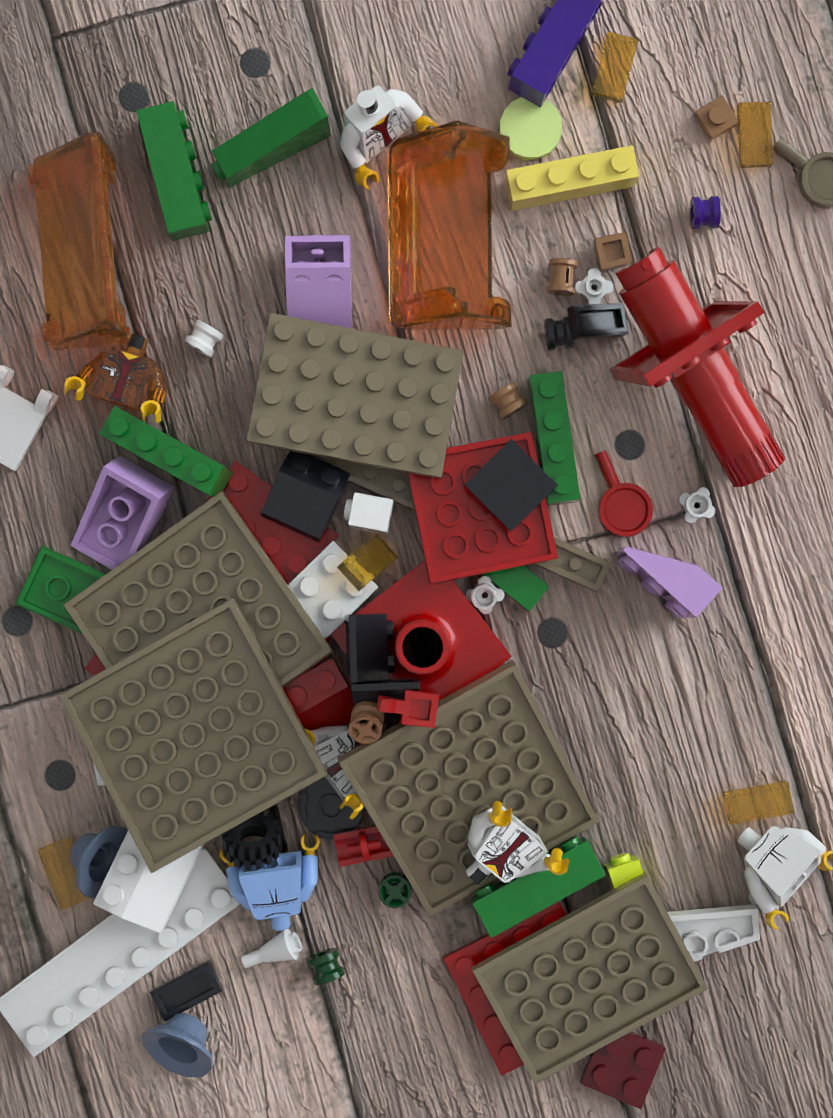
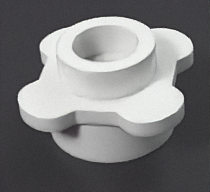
M592 268L588 271V276L583 281L576 283L575 291L581 294L588 301V304H600L601 299L613 291V283L606 281L601 276L599 269ZM596 285L597 289L592 290L591 286Z
M701 487L697 492L680 495L679 503L684 507V519L688 523H695L697 519L702 517L711 518L715 514V508L712 506L708 489ZM696 502L700 504L699 508L694 507Z
M482 576L478 579V584L473 589L467 590L466 598L482 614H489L495 603L504 599V591L501 588H496L488 576ZM486 592L488 597L484 598L482 593Z

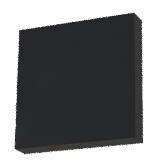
M512 439L465 484L510 531L558 486Z

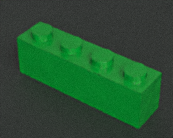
M174 101L136 110L170 238L172 241L209 232L207 222L212 221L208 202L202 203L199 191L204 190L201 174L199 171L194 172L191 161L196 160V154L192 141L186 142L183 130L189 128L184 110L178 111Z
M562 371L530 375L527 383L539 467L558 485L546 497L547 506L577 502L580 500L563 373Z
M116 406L113 407L99 432V435L212 498L221 491H224L234 473L224 465Z
M573 836L560 844L563 852L561 860L566 858L570 860L565 874L556 875L549 870L536 872L512 879L508 883L501 881L493 886L491 882L475 891L476 895L471 898L472 903L491 938L606 876L585 837L578 839L577 836Z

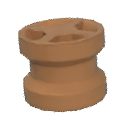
M516 382L504 386L488 398L490 403L498 408V416L501 420L515 414L528 404L527 400L524 397H520L517 392L518 386Z
M362 701L353 707L348 730L351 738L356 742L371 744L380 739L385 716L384 712H379V709L376 708L377 703Z

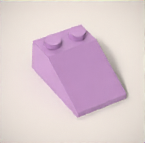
M117 457L103 466L70 546L113 570L145 546L161 519L175 487L124 457Z

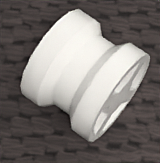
M196 319L193 324L194 330L192 334L186 336L183 342L197 352L211 358L214 354L213 347L217 342H221L224 335L208 324Z

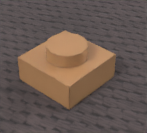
M723 95L694 113V117L709 141H712L739 123Z
M626 232L594 239L593 243L600 272L632 265L633 261Z

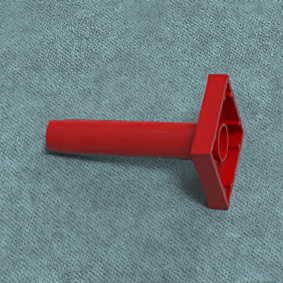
M425 560L356 613L387 614V620H392L393 640H387L388 653L394 654V673H388L389 679L421 678V691L438 693L439 700L492 672L512 657L453 580L430 584ZM344 622L331 635L346 654V624ZM417 627H427L434 630L440 639L441 648L438 656L427 664L418 665L412 663L403 653L402 644L405 636Z

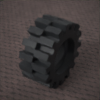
M265 811L223 833L224 855L227 856V861L230 864L234 861V865L237 868L244 864L245 870H251V865H256V869H261L263 862L269 866L272 864V858L277 860L279 852L282 851L281 825L277 818L274 819V814L269 812L265 816ZM248 836L263 837L255 842L242 841L243 838Z

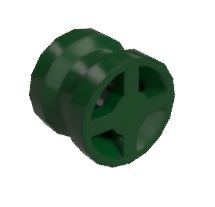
M391 872L385 875L379 886L380 900L390 908L403 907L411 897V884L407 877L400 872Z
M337 948L320 951L306 959L308 966L312 967L314 971L312 978L314 985L325 984L345 975L344 968L339 965L337 960L339 956Z

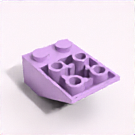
M350 235L285 236L287 316L352 328Z
M624 547L615 552L620 558L617 563L629 574L637 573L643 579L641 585L653 596L661 595L667 601L664 606L677 618H696L723 589L697 565L630 547Z

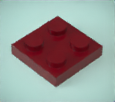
M629 1032L590 1054L580 1078V1083L642 1109L666 1048L660 1043Z

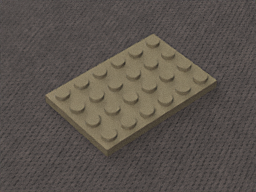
M270 313L247 443L441 479L464 350Z
M645 872L472 966L475 977L535 1084L709 989Z

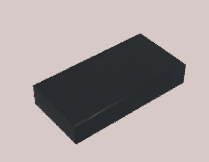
M623 303L573 305L567 308L572 340L621 337L629 334Z
M207 960L151 990L150 994L164 1021H167L177 1013H182L222 992L224 988L210 961Z

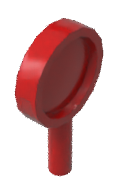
M606 450L595 454V459L609 488L599 501L598 515L601 524L614 536L626 538L639 534L647 528L652 520L653 505L651 498L644 489L636 484H620Z

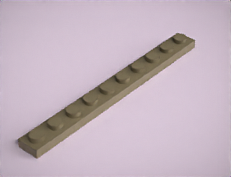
M311 455L351 473L348 482L383 498L393 499L395 503L415 511L407 473ZM554 537L558 559L533 564L597 593L611 562Z

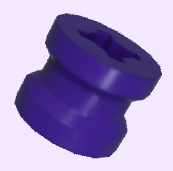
M711 196L707 200H702L700 197L691 198L689 208L691 229H699L701 226L707 225L711 229L719 227L721 207L718 196Z

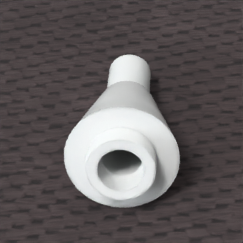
M285 929L261 946L259 950L243 955L241 957L242 964L245 968H249L262 962L297 960L299 952L302 950L301 942L295 932L292 933L289 929Z

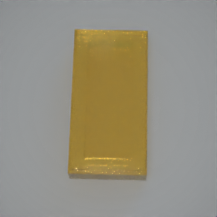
M608 31L591 93L592 96L622 103L639 39Z
M771 101L739 102L737 105L739 168L771 167L773 165Z
M376 534L346 558L337 568L360 591L399 557Z
M787 780L723 791L730 824L794 813L789 781Z
M70 836L37 850L61 910L91 898L83 896L76 887V870L70 863V853L73 848Z

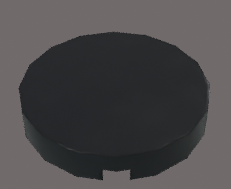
M325 777L306 787L301 795L299 804L301 820L308 830L314 835L317 834L320 838L329 840L334 839L333 834L354 830L361 821L363 808L354 819H350L349 817L353 813V809L350 806H344L342 809L339 808L343 801Z

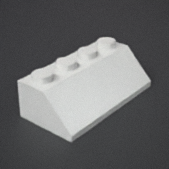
M128 830L93 904L120 918L162 933L203 845L151 873Z

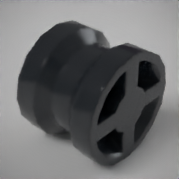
M568 316L558 321L546 318L544 320L547 350H555L557 346H564L567 349L574 348Z

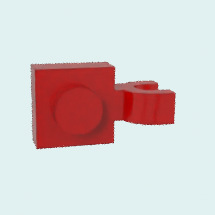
M404 689L403 699L378 695L376 708L379 709V712L401 714L400 724L435 728L439 694Z

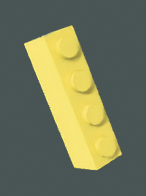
M631 145L506 170L504 182L510 211L631 188L635 186L639 178L634 148Z

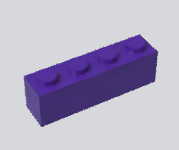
M556 0L552 8L547 6L538 21V24L541 25L537 34L531 32L523 46V50L526 52L520 60L516 57L508 70L507 75L511 77L508 90L541 108L601 8L603 0Z

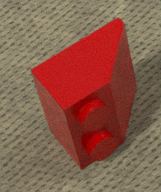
M334 657L302 674L283 687L304 729L314 730L326 726H340L351 721V712L354 707L352 689Z

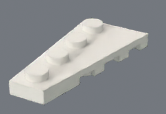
M756 904L667 912L694 962L703 959L702 956L717 951L722 953L760 940L759 913Z

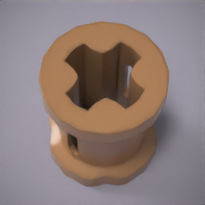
M567 258L550 259L549 266L552 267L550 285L547 286L546 292L557 296L575 295V289L572 285L574 269L577 268L578 262Z

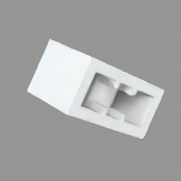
M354 492L353 500H346L343 518L349 521L350 529L388 536L394 501L393 499Z

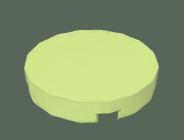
M522 97L512 101L504 109L499 123V132L503 146L514 157L525 161L548 156L557 147L562 135V119L557 108L548 100H545L541 108Z

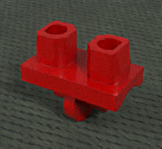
M376 825L333 834L339 867L394 856Z

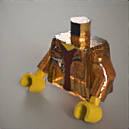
M130 334L126 350L110 346L106 352L99 353L87 363L76 376L67 378L64 385V394H67L69 390L75 389L77 390L75 400L80 401L84 396V389L87 388L86 393L94 398L141 412L142 421H145L147 415L155 414V422L160 423L161 409L167 395V388L163 372L157 367V363L151 358L144 357L149 339L136 334Z

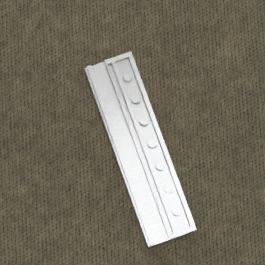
M202 847L162 933L111 914L0 997V1012L33 1058L240 904L231 896L227 874L217 864L208 848Z

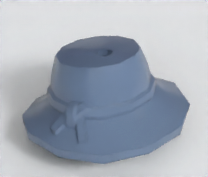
M110 826L98 834L87 833L81 836L73 845L70 853V863L76 870V887L83 896L96 898L128 832L126 828Z
M177 1013L165 1024L162 1023L154 1029H148L141 1037L143 1046L152 1058L170 1072L185 1077H203L213 1068L212 1054L206 1049L207 1029L194 1016Z

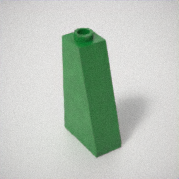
M311 88L212 150L216 161L211 163L218 179L220 181L226 179L228 185L232 187L330 137L328 116L314 89Z

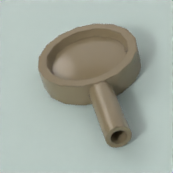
M780 138L772 149L801 169L799 188L802 196L810 204L818 208L833 207V153L823 152L808 159Z

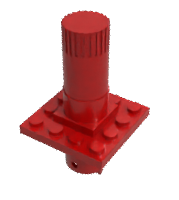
M657 246L649 251L650 254L640 261L615 273L624 287L619 292V295L648 342V345L610 368V371L615 380L649 387L653 385L654 388L670 381L684 406H687L732 485L738 488L755 483L780 467L783 461H785V456L739 378V373L724 347L731 343L729 338L731 334L737 330L739 333H742L757 324L755 319L764 314V311L758 301H714L702 309L675 261H667L661 249Z

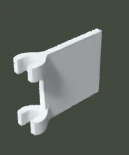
M0 365V463L17 471L45 417L55 406L59 396L49 390L42 389L35 404L6 388L15 371L5 365Z

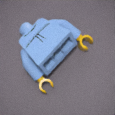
M305 834L302 836L300 842L305 850V856H302L301 851L279 854L277 860L272 858V864L269 866L263 862L261 869H256V865H251V870H245L244 864L240 868L235 867L234 861L231 864L227 861V856L224 855L222 848L220 850V858L228 863L226 873L231 896L245 909L251 910L255 919H270L273 930L282 931L289 928L291 925L290 916L301 912V903L309 900L318 881V857L315 856V850L319 847L320 839L317 834L316 845L313 848H307L304 845Z

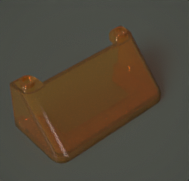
M456 120L398 138L392 143L388 153L389 317L394 327L406 330L503 329L512 327L511 306L508 300L502 297H492L491 173L502 170L509 160V136Z
M100 132L85 133L36 157L34 165H29L30 181L32 185H35L47 321V323L42 324L44 341L50 342L54 350L129 344L131 339L130 327H126L124 317L126 316V309L117 300L107 184L115 183V177L112 172H116L115 155Z

